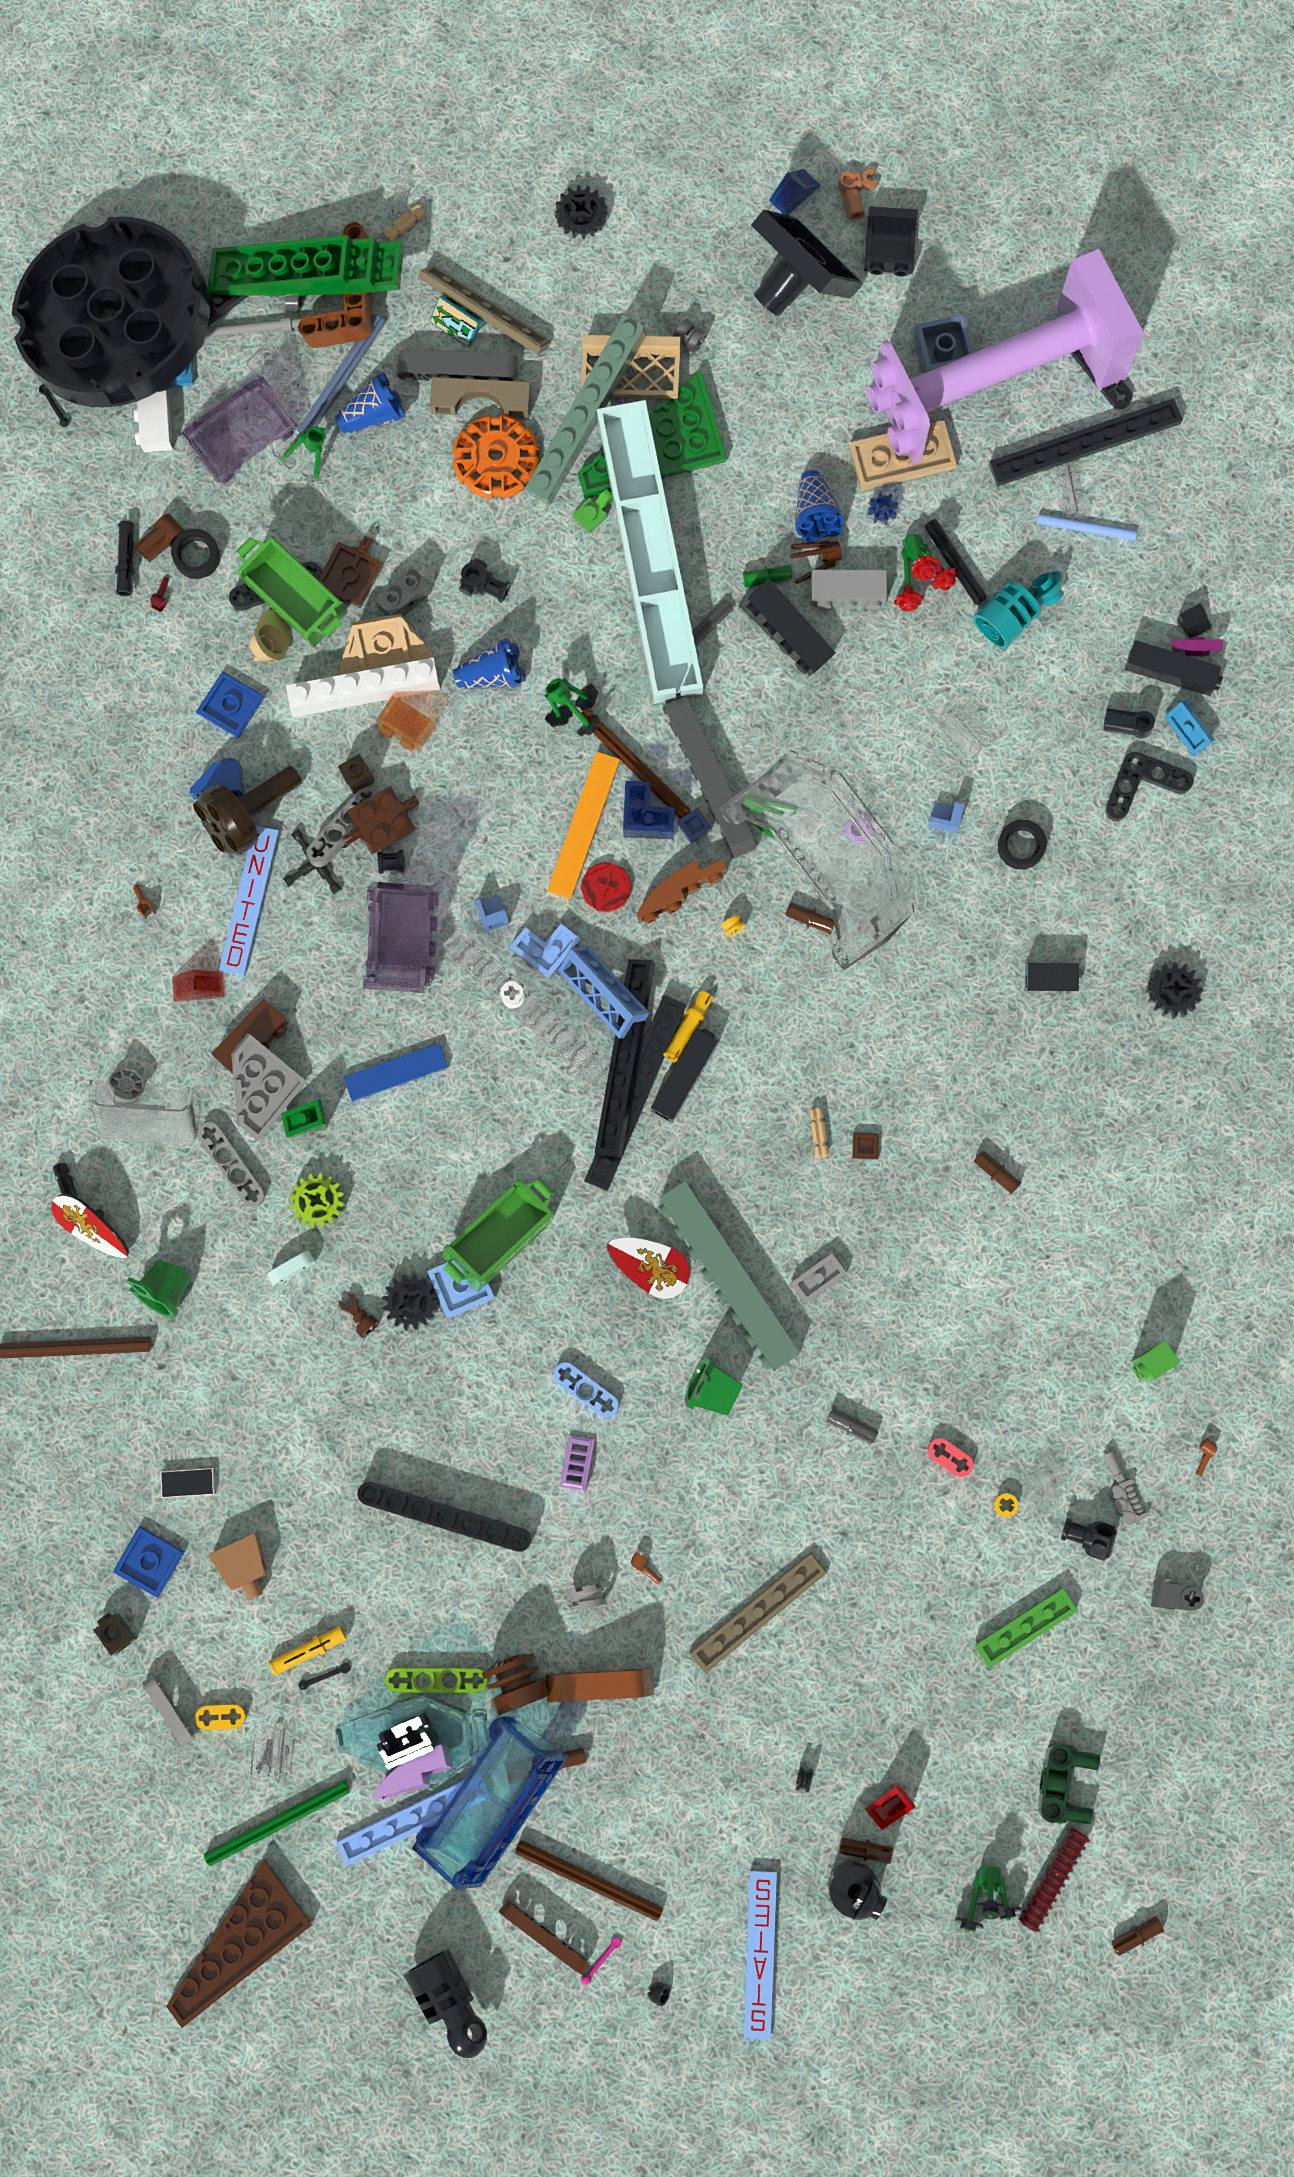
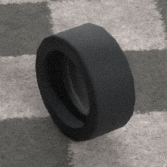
M189 529L182 532L175 538L172 544L171 556L176 568L182 575L190 579H202L210 576L220 563V551L215 539L208 532L201 529ZM193 541L204 542L210 549L209 559L198 567L187 566L181 557L183 548Z
M1016 820L1009 823L1003 829L998 840L1000 858L1006 865L1014 869L1026 870L1034 867L1041 861L1047 848V838L1044 831L1038 824L1030 820ZM1027 831L1035 837L1037 849L1031 857L1018 859L1009 852L1007 841L1014 832Z

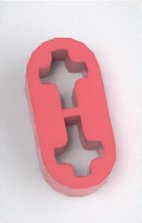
M937 1438L929 1443V1457L957 1477H965L972 1472V1459L959 1448L943 1438ZM941 1443L944 1444V1451L950 1454L949 1458L943 1455L936 1457L933 1446H939ZM952 1457L959 1461L963 1458L966 1459L967 1471L961 1470L957 1472V1465L951 1461Z

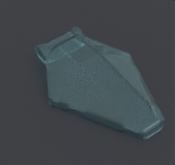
M423 1692L338 1725L335 1730L338 1753L344 1752L359 1758V1763L390 1774L400 1765L390 1769L386 1767V1763L377 1748V1744L381 1742L378 1736L379 1733L426 1713L439 1735L436 1746L442 1744L449 1747L453 1764L451 1769L429 1775L431 1786L425 1787V1789L430 1791L436 1789L469 1763H488L493 1759L492 1750L488 1746L486 1730L488 1717L486 1709L477 1708L473 1711H466ZM472 1724H475L478 1750H473Z

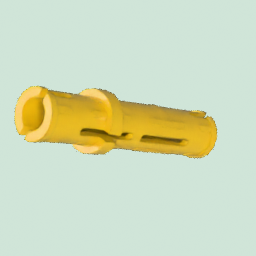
M699 991L691 1008L686 1010L682 1024L663 1054L664 1057H668V1060L677 1063L697 1026L703 1023L705 1019L704 1014L714 999L713 996L708 998L709 993Z
M341 1625L322 1635L316 1634L312 1640L273 1660H269L270 1668L274 1675L277 1676L318 1654L323 1655L327 1653L328 1649L343 1641H347L346 1634Z

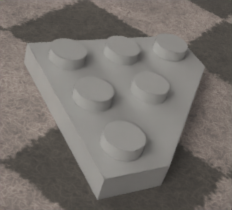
M247 1033L231 1053L237 1124L259 1141L307 1081Z

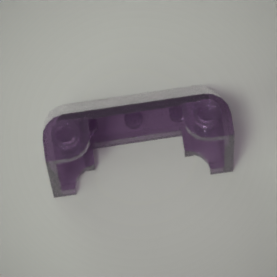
M260 376L250 381L189 425L179 435L214 481L226 484L235 477L233 472L239 466L278 439L284 442L294 435L293 429L297 425L264 377Z

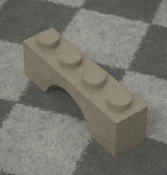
M447 375L432 377L431 413L456 415L461 406L467 401L475 398H485L495 402L501 408L504 415L529 419L530 382L522 379L501 381L498 378L478 380L470 376L463 377V379L452 378Z

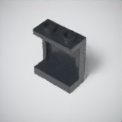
M869 206L864 271H869L873 275H881L884 272L894 273V275L899 277L913 274L918 209Z

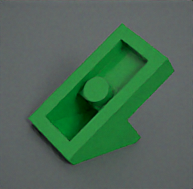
M321 1099L281 1113L286 1138L297 1137L310 1131L326 1130Z

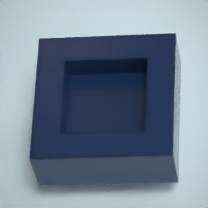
M699 808L677 821V825L690 844L712 831L711 826Z

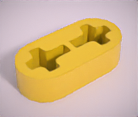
M238 1704L207 1705L198 1709L195 1714V1722L202 1730L235 1729L244 1724L247 1715L245 1709ZM232 1709H235L236 1713L241 1714V1718L236 1720V1724H232L231 1719H223V1714H230ZM206 1710H209V1714L218 1715L219 1720H212L209 1725H206V1722L201 1720V1715H204Z

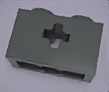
M411 567L376 597L375 601L378 609L385 616L401 613L404 617L431 594L429 584Z

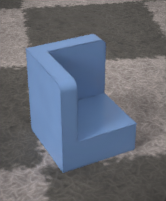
M955 802L954 806L950 807L934 803L928 827L957 834L965 804Z
M499 896L482 902L480 898L475 899L485 932L509 924Z

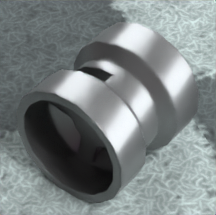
M686 318L678 326L673 337H680L681 343H684L688 350L695 353L705 341L707 332L701 328L697 329L694 327V323Z

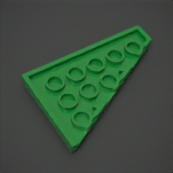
M698 371L686 384L679 387L678 399L665 398L649 414L661 479L727 462L702 371ZM602 453L596 456L592 463L584 466L578 472L584 498L600 495L605 489L612 492L605 456Z

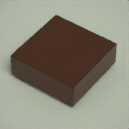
M853 1133L852 1159L878 1160L879 1134Z

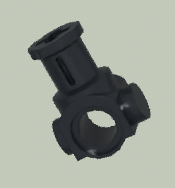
M475 558L464 565L461 571L460 592L467 596H472L473 594L484 595L487 593L498 598V601L503 603L509 593L511 582H503L494 578L493 573L486 570L487 564ZM471 574H477L479 576V578L475 581H469L467 579V577Z
M1067 1518L1061 1540L1065 1541L1068 1539L1080 1543L1088 1556L1105 1561L1112 1554L1117 1535L1116 1526L1101 1521L1084 1526L1072 1522L1071 1518Z

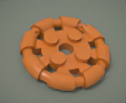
M489 414L472 420L467 424L468 427L464 431H460L452 449V455H454L452 465L457 478L462 485L466 484L470 488V492L483 498L493 499V496H502L503 499L514 496L525 489L524 485L530 481L540 463V458H538L540 448L535 435L530 428L526 429L522 425L523 422L504 414H499V416L490 417ZM500 426V430L490 431L491 427ZM515 432L519 435L516 440L510 437ZM475 434L481 437L476 443L471 439ZM498 450L502 452L503 456L499 460H492L489 458V454L492 451ZM520 452H527L528 457H521ZM471 454V459H464V455ZM516 470L522 473L518 478L513 476ZM475 471L480 476L477 480L472 477ZM492 480H501V486H492Z

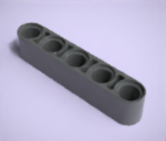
M402 349L399 351L397 377L402 380L413 378V380L429 381L432 377L447 375L458 379L470 376L478 380L498 378L501 381H512L517 379L518 358L507 353Z

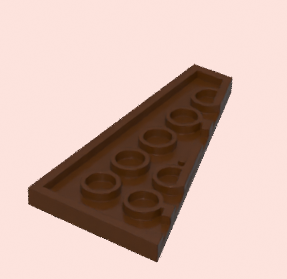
M265 1859L166 2005L181 2028L313 1925Z

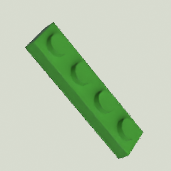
M1061 1588L974 1646L988 1668H991L1078 1610L1065 1590Z

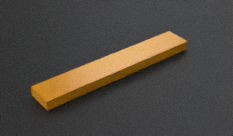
M596 752L552 875L548 892L572 899L620 759Z

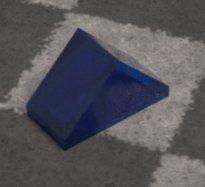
M805 169L788 172L769 201L782 214L789 215L821 185Z

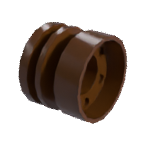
M534 1652L531 1654H517L494 1663L492 1667L482 1673L484 1679L493 1675L497 1679L496 1682L486 1685L487 1689L500 1688L502 1692L491 1699L497 1716L549 1696L544 1679L531 1681L530 1675L540 1669L539 1666L526 1668V1662L536 1659Z

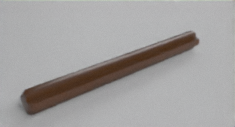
M585 709L582 712L587 720L595 715L590 709ZM600 720L597 723L598 728L593 734L679 819L689 814L690 808Z
M147 1336L0 1343V1359L150 1352L152 1341L151 1337Z
M523 1840L518 1843L515 1850L516 1855L654 1921L660 1919L663 1912L661 1906Z

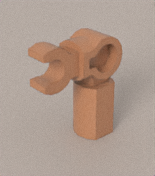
M867 169L863 174L851 171L841 174L838 189L843 193V200L849 220L864 216L858 190H861L863 187L870 190L877 187L878 180L870 181L867 178L874 176L875 169Z

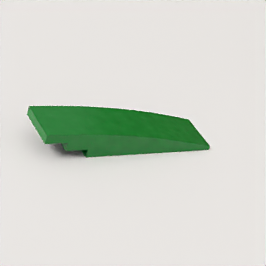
M348 235L212 248L208 292L210 295L300 296L400 290L404 245L401 241L377 243L375 238L351 240Z

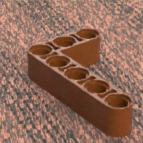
M358 222L348 223L343 229L342 235H348L351 240L369 238L363 226ZM372 292L344 294V310L311 315L301 319L298 324V331L308 346L319 348L365 340L370 337L373 332Z

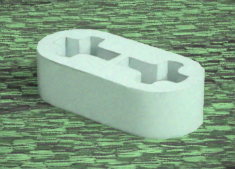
M305 1251L273 1269L267 1276L272 1285L277 1286L309 1268L316 1261L310 1251Z

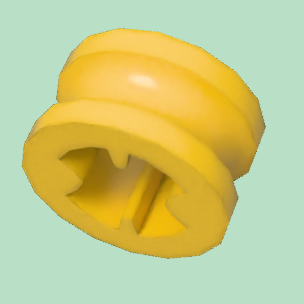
M740 914L729 918L720 925L722 929L726 930V937H730L746 927V924L740 921Z
M1008 1493L999 1495L994 1502L995 1511L1003 1517L1014 1515L1019 1506L1016 1497ZM1001 1499L1005 1501L1012 1500L1013 1504L1010 1506H1013V1509L1010 1512L1008 1510L1001 1511L999 1506H1002V1504H999Z

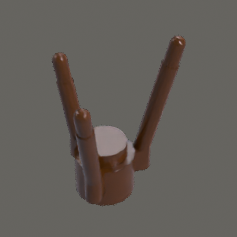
M827 540L791 545L792 549L818 548L790 555L791 559L818 555L820 561H825V564L814 570H826L835 567V561L842 560V550L838 541L829 542ZM812 571L796 579L795 583L799 584L811 578Z

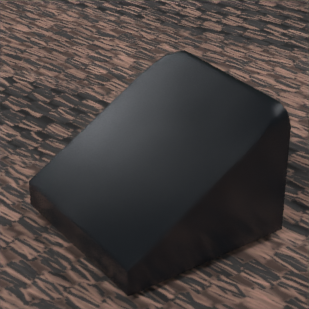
M1201 603L1181 613L1177 619L1189 639L1199 636L1212 628Z

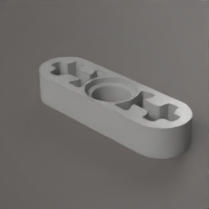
M152 1675L143 1681L142 1684L145 1691L178 1742L184 1747L195 1740L194 1733L179 1710L176 1712L172 1706L173 1701L159 1679Z

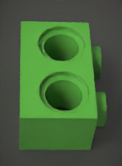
M1165 1340L1132 1361L1134 1364L1132 1370L1140 1381L1144 1379L1148 1383L1179 1364L1180 1360Z

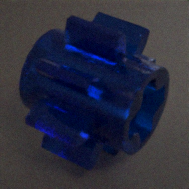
M879 492L876 500L870 498L869 504L872 507L868 509V515H874V523L879 520L887 525L889 518L896 519L897 513L894 510L898 508V502L892 501V494L886 496ZM883 506H886V507H887V508H884L882 511L879 510V508H882Z

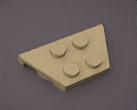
M401 613L352 622L339 667V675L433 658V652Z

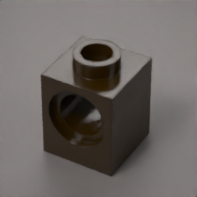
M360 754L338 766L341 775L353 794L375 782L372 773Z
M106 1614L97 1621L99 1626L93 1629L111 1656L118 1654L137 1640L120 1614ZM112 1625L117 1626L120 1631L119 1637L116 1640L111 1639L108 1635V1630Z

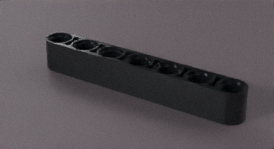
M365 1482L359 1487L357 1492L360 1502L367 1506L513 1551H526L532 1544V1536L524 1528L378 1483ZM373 1486L377 1491V1496L373 1501H367L364 1497L365 1489ZM393 1494H398L402 1498V1504L397 1509L389 1506V1498ZM421 1501L426 1504L427 1512L425 1515L418 1517L413 1509L415 1504ZM448 1509L452 1514V1519L448 1524L444 1525L440 1523L438 1515L442 1510ZM468 1517H473L477 1521V1527L473 1532H467L463 1527V1522ZM495 1524L499 1525L502 1529V1535L497 1540L491 1539L488 1535V1529ZM518 1532H523L527 1536V1543L521 1548L516 1547L513 1543V1537Z

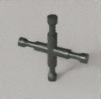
M297 829L291 836L302 846V851L308 858L307 848L310 844L306 843L302 832ZM314 852L315 858H316L317 856H320V857H323V856H324V855H323V852H321V853L318 854V855H317L316 852ZM309 861L299 867V870L294 874L283 878L287 886L290 887L296 879L316 869L322 879H325L330 885V890L333 894L342 889L332 879L331 873L326 866L316 867Z

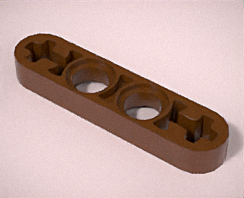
M506 1900L499 1909V1913L577 1973L583 1975L590 1965V1962L564 1941L561 1943L555 1939L556 1935L543 1925L538 1926L534 1923V1919L511 1901Z

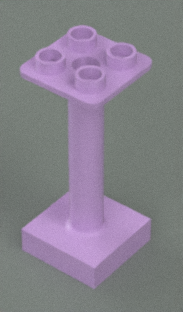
M1094 250L1071 261L1057 305V311L1060 315L1058 318L909 379L892 344L888 340L881 342L878 359L871 363V371L874 378L873 384L866 387V392L876 414L886 412L892 424L888 428V437L894 452L898 456L907 453L914 465L920 463L930 428L928 412L1079 349L1080 355L1083 354L1084 361L1096 380L1095 384L1099 391L1106 386L1113 385L1115 382L1118 384L1120 380L1125 381L1144 332L1100 250Z

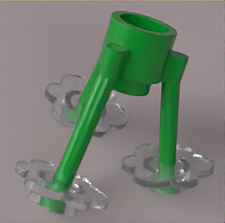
M313 426L307 430L306 434L301 433L293 444H286L284 441H281L278 446L273 448V454L277 457L278 464L292 469L295 467L296 462L299 461V455L296 454L297 447L304 443L307 450L316 453L315 462H309L308 466L302 469V474L307 477L309 482L324 484L326 479L330 477L331 472L327 470L325 463L320 462L321 455L328 454L329 447L333 446L334 441L330 438L331 432L328 429Z

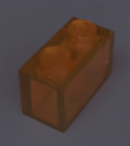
M394 696L391 697L376 719L378 727H380L379 731L384 736L390 739L392 736L401 740L399 744L411 752L413 749L420 752L436 729L433 720Z

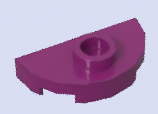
M1196 636L1191 637L1190 640H1172V650L1176 653L1186 651V656H1209L1210 651L1218 653L1223 648V639L1205 640L1204 637Z

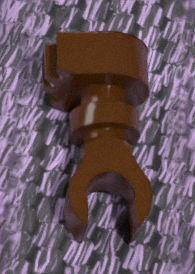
M347 1293L352 1299V1305L345 1307L339 1301V1306L343 1311L351 1313L353 1321L359 1323L356 1327V1332L361 1338H365L379 1325V1322L373 1315L367 1317V1312L359 1308L356 1297Z

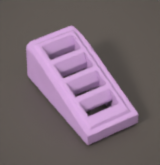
M569 1435L560 1487L586 1491L595 1439ZM573 1444L588 1446V1450L582 1451L572 1449ZM571 1454L586 1456V1461L570 1459ZM569 1464L583 1466L584 1471L570 1470ZM567 1476L582 1477V1482L567 1480Z

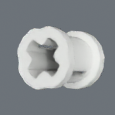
M506 982L501 988L500 995L506 1007L515 1009L523 1004L525 995L522 986L517 982ZM511 990H515L517 994L514 1000H510L508 996Z

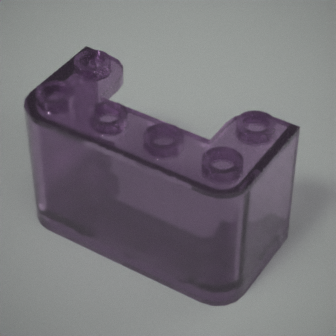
M373 881L367 887V900L373 902L368 905V911H370L368 958L366 960V975L363 976V989L425 993L435 978V966H431V956L435 957L436 941H432V932L437 931L438 917L433 916L435 907L438 906L439 891H434V886Z

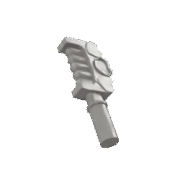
M1113 1451L1104 1454L1117 1484L1111 1487L1112 1498L1115 1499L1113 1506L1116 1512L1121 1514V1518L1125 1520L1127 1525L1145 1519L1149 1514L1144 1512V1508L1141 1507L1142 1503L1138 1502L1137 1492L1133 1490L1134 1486L1131 1485L1134 1483V1480L1126 1481L1124 1472H1122Z

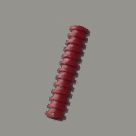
M1073 1827L1068 1829L1069 1835L1064 1836L1065 1842L1060 1843V1851L1056 1850V1858L1053 1857L1051 1859L1053 1863L1048 1865V1872H1044L1045 1878L1043 1880L1040 1879V1887L1035 1888L1036 1894L1031 1895L1032 1901L1027 1902V1910L1023 1909V1917L1020 1916L1018 1918L1021 1924L1034 1932H1040V1924L1044 1925V1917L1049 1916L1047 1912L1049 1909H1053L1052 1903L1057 1902L1056 1896L1061 1894V1887H1065L1064 1881L1069 1880L1068 1874L1070 1872L1073 1873V1865L1078 1864L1077 1858L1082 1857L1081 1851H1085L1086 1842H1090L1089 1837Z

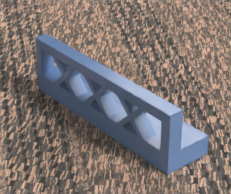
M589 946L570 949L558 972L619 1039L624 1038L632 1024L645 1021L649 1012ZM572 962L576 966L577 977H574L568 970ZM585 979H588L592 984V994L586 990ZM600 996H604L607 1000L608 1010L606 1011L601 1007ZM616 1013H619L625 1019L621 1027L617 1024Z

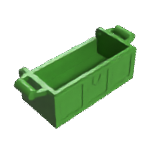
M272 536L265 542L249 537L238 548L236 552L240 555L243 563L237 570L238 575L245 584L313 648L325 636L329 638L342 624L340 620L348 613L343 603ZM258 544L260 547L245 560L244 557Z
M518 1178L514 1185L499 1199L494 1201L454 1241L444 1247L442 1257L448 1262L444 1270L458 1284L466 1280L479 1292L552 1223L555 1214L548 1208V1204L555 1192L541 1178L525 1184ZM532 1186L547 1199L545 1202L530 1189Z

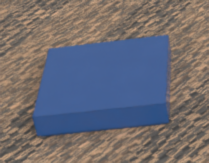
M222 671L197 709L196 714L239 739L265 699V696Z
M139 1526L113 1573L159 1598L185 1551Z

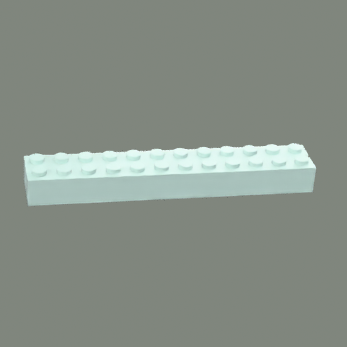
M646 400L597 409V421L653 702L656 704L676 700L677 694H680V698L703 695V683Z

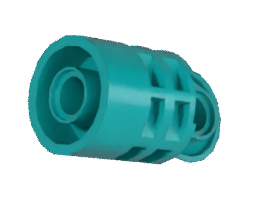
M1052 571L1041 574L1032 582L1029 590L1019 583L1014 584L1006 581L1003 587L994 594L993 598L989 599L973 615V622L977 629L1000 649H1007L1022 634L1023 630L1028 628L1031 622L1041 614V606L1043 604L1045 606L1054 605L1063 597L1064 592L1061 589L1063 583L1062 573L1060 571Z

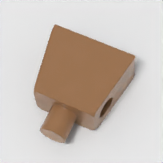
M257 1533L208 1554L231 1591L243 1587L248 1600L263 1594L258 1579L267 1576L268 1572Z

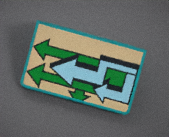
M444 294L439 296L430 318V323L466 347L472 344L477 330L487 324L486 321Z

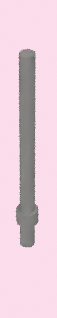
M291 316L281 317L280 320L207 327L204 338L274 330L289 332L293 331V328H298L300 320L304 317L291 319Z

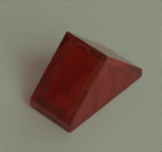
M193 969L172 977L174 1002L225 997L223 972Z

